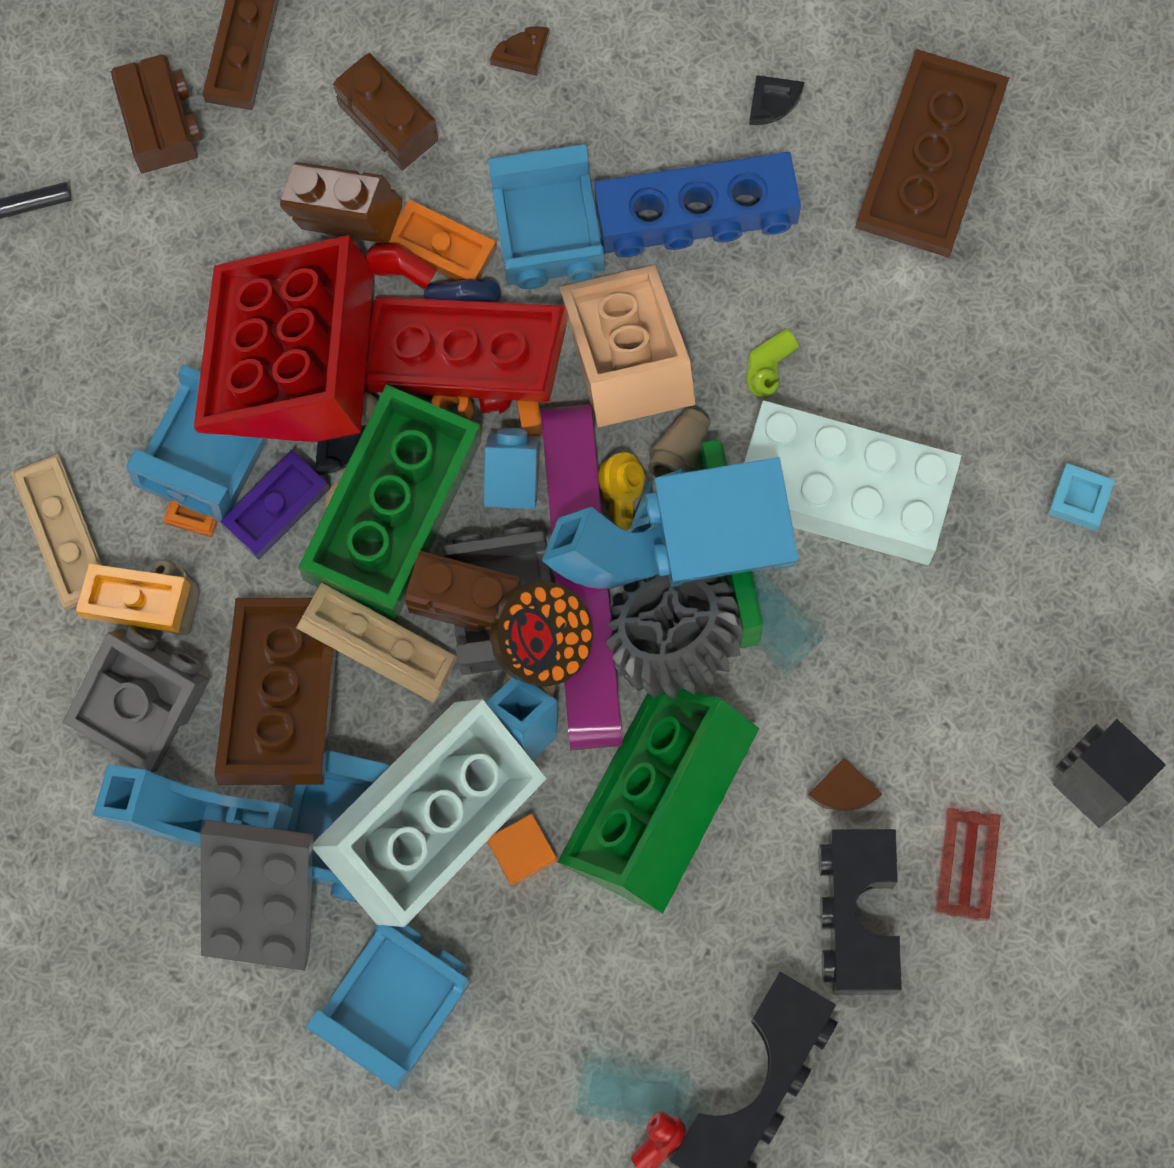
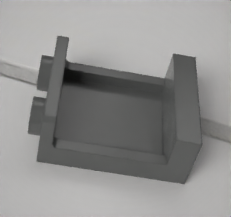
M517 527L504 531L503 537L483 540L481 535H463L453 539V544L442 546L443 557L520 577L521 585L536 581L551 582L549 566L542 562L546 551L544 531L534 532L531 527ZM454 625L457 643L456 651L461 675L502 670V667L494 657L490 636L487 634L486 629L478 632Z

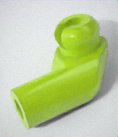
M787 328L749 353L745 381L753 395L758 397L773 395L780 386L778 363L799 349L796 338Z

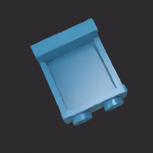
M586 144L488 159L507 285L518 284V287L521 289H536L547 284V279L567 276V280L571 282H583L594 278L596 272L605 271V255L600 240L589 175V159Z
M182 365L178 372L180 387L145 452L135 449L126 468L133 486L168 501L177 502L180 506L204 516H210L220 522L232 510L268 439L198 433L194 429V419L201 367L195 370Z
M780 457L654 478L653 493L645 494L650 525L659 524L663 543L654 545L659 576L668 575L670 587L681 586L683 582L771 567H773V570L794 567L799 561Z
M327 750L324 785H295L289 807L293 810L287 831L313 834L314 843L391 765ZM313 850L312 882L332 887L330 895L335 898L358 903Z
M376 925L374 928L376 933L322 1012L317 1009L306 1025V1028L399 1091L471 983L469 979L462 975L467 967L465 964L443 949H440L436 956L420 947L418 944L423 936L408 925L405 927Z

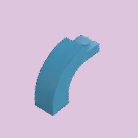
M679 469L659 477L681 474L686 472L682 469ZM654 478L648 480L635 517L628 531L613 524L593 507L560 517L557 520L542 562L574 583L597 589L619 587L657 575L654 545L663 543L659 524L650 525L645 501V494L653 493Z
M107 764L93 816L151 836L201 848L200 833L205 820L287 831L293 809L280 803L238 798L205 791L178 783L145 769Z

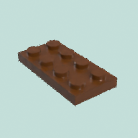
M916 49L855 228L950 258L1010 77Z
M312 598L235 599L214 773L218 785H324L336 650L296 628Z

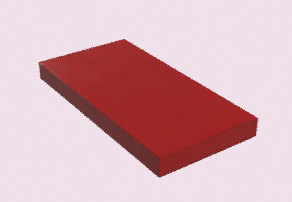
M375 297L370 316L364 392L382 393L387 384L413 395L550 402L569 317L568 311L564 305Z

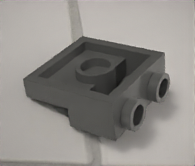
M130 626L128 631L119 629L107 632L62 723L136 767L156 772L179 727L188 723L210 679L199 673L201 664L193 657L174 651L170 656L155 647L158 641L156 636L142 628Z

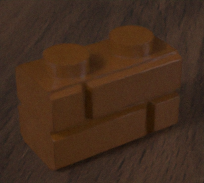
M371 53L365 54L334 81L333 86L337 94L338 106L383 152H388V157L402 171L439 141L435 119Z
M163 54L143 59L138 64L132 62L112 68V71H110L133 156L141 174L198 158L193 142L202 140V136L194 111L185 114L181 100L189 98L190 94L182 69L173 71L167 55Z
M301 162L293 164L280 198V207L292 217V220L300 229L337 236L350 235L354 239L384 244L390 241L402 208V198L394 189H391V185L383 175L366 172L360 175L358 171Z
M419 551L406 591L405 602L408 605L409 613L478 632L486 629L487 634L490 635L491 622H495V615L499 610H496L504 596L521 585L520 577Z

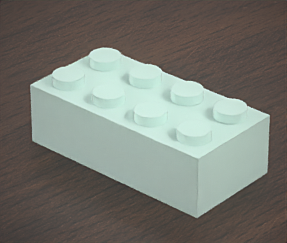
M763 400L744 463L780 457L792 527L929 565L937 548L962 455Z
M483 699L454 702L313 843V850L377 925L405 927L547 778Z

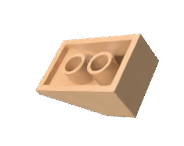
M655 264L559 287L563 305L569 314L568 324L597 428L695 405L690 358Z

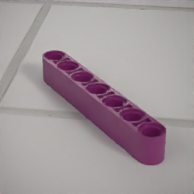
M591 404L541 408L551 535L560 517L589 507H593L601 514ZM555 571V582L564 585L576 593L588 609L594 631L591 653L582 669L564 682L570 751L622 746L616 669L612 658L614 651L609 650L606 641L612 636V628L606 625L611 622L608 589H597L579 585Z

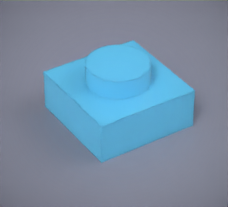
M1066 463L1048 515L1097 531L1115 480Z

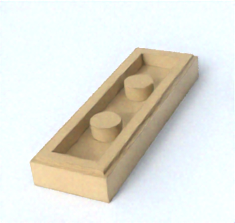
M56 454L11 472L62 607L66 611L76 607L78 604L88 565L103 566L63 461L60 455Z
M322 582L296 627L300 631L432 703L440 694L457 659V656Z

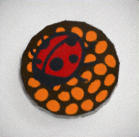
M536 581L517 586L502 598L496 610H499L495 615V622H491L489 636L494 657L506 674L515 680H520L524 684L548 687L566 682L582 669L591 653L594 631L590 613L576 593L562 584Z

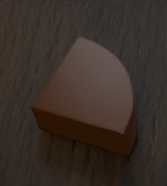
M539 26L525 28L524 32L513 35L506 41H501L491 55L490 65L537 76L550 34L549 28Z
M843 758L807 797L815 804L826 809L852 811L871 805L881 797L882 793Z

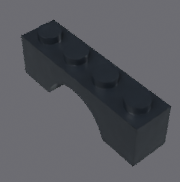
M779 972L751 1020L752 1025L764 1042L768 1056V1072L761 1092L750 1105L735 1113L718 1116L698 1113L670 1163L677 1168H756L758 1164L749 1158L760 1140L769 1145L778 1131L785 1116L777 1112V1109L786 1093L788 1092L796 1097L812 1069L803 1063L813 1045L823 1050L834 1032L838 1021L831 1018L830 1015L836 1004L784 973Z

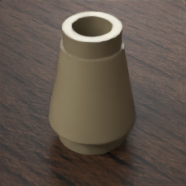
M685 409L682 415L649 452L651 461L648 468L655 477L679 469L684 470L686 473L696 471L701 455L702 442H705L707 430L711 424L708 417L694 409Z

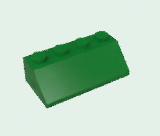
M683 688L680 689L675 699L666 695L664 691L656 698L647 693L622 740V746L618 747L557 863L635 904L663 914L760 728L720 698L695 692L694 696Z

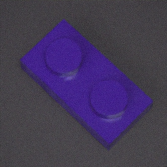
M291 450L220 522L235 539L259 560L330 490V487L320 475Z

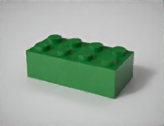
M386 384L298 566L303 581L319 587L322 582L382 616L397 621L405 604L406 591L419 551L429 553L481 443L480 425Z

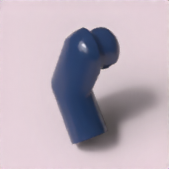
M468 279L428 284L424 289V299L499 302L501 297L499 285L491 279L479 281Z

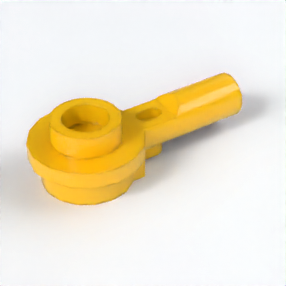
M628 452L614 454L602 463L598 472V483L602 491V498L609 503L613 524L626 531L629 530L633 522V501L640 496L645 481L644 471L639 460Z

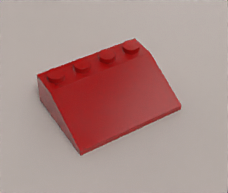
M350 235L214 266L194 419V429L198 433L303 442H318L361 433L374 273Z

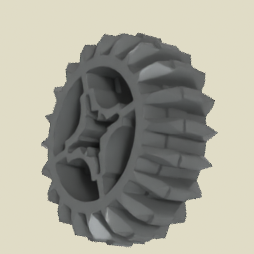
M657 574L655 579L649 582L639 580L638 589L635 592L622 591L625 604L611 607L614 620L606 625L612 628V636L606 641L609 650L614 651L612 657L614 660L613 665L619 675L624 676L632 687H635L637 691L645 689L654 698L664 691L666 695L675 699L682 688H685L695 696L697 684L705 681L714 686L713 674L716 671L730 672V663L727 658L741 656L739 641L742 640L743 629L742 621L738 618V605L734 599L733 589L726 582L723 583L719 576L683 582L681 586L670 587L668 575L659 576ZM652 650L654 654L646 653L643 651Z

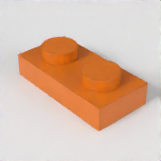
M410 199L399 215L391 239L388 241V243L396 242L437 268L436 272L455 281L468 279L479 281L497 250L495 240Z

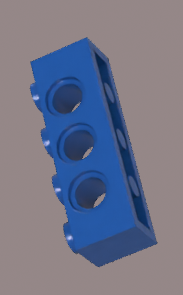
M791 152L594 182L595 204L604 254L615 252L616 256L623 258L637 256L644 252V247L664 244V247L668 250H679L691 246L696 239L713 237V240L716 242H730L740 238L743 234L742 232L762 229V233L766 235L784 233L791 228L792 224H798L801 210ZM741 195H750L758 203L754 206L745 207L739 205L734 199ZM699 202L708 206L710 210L703 214H693L685 207L691 203ZM644 210H653L659 213L661 217L653 222H645L639 219L637 215Z

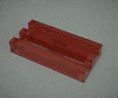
M956 808L947 809L935 914L982 921L990 919L1001 815H984L976 811L963 812ZM957 823H967L958 905L948 904ZM978 825L987 826L979 903L978 908H971L969 905Z

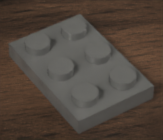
M205 820L200 833L201 956L305 971L310 952L313 834Z

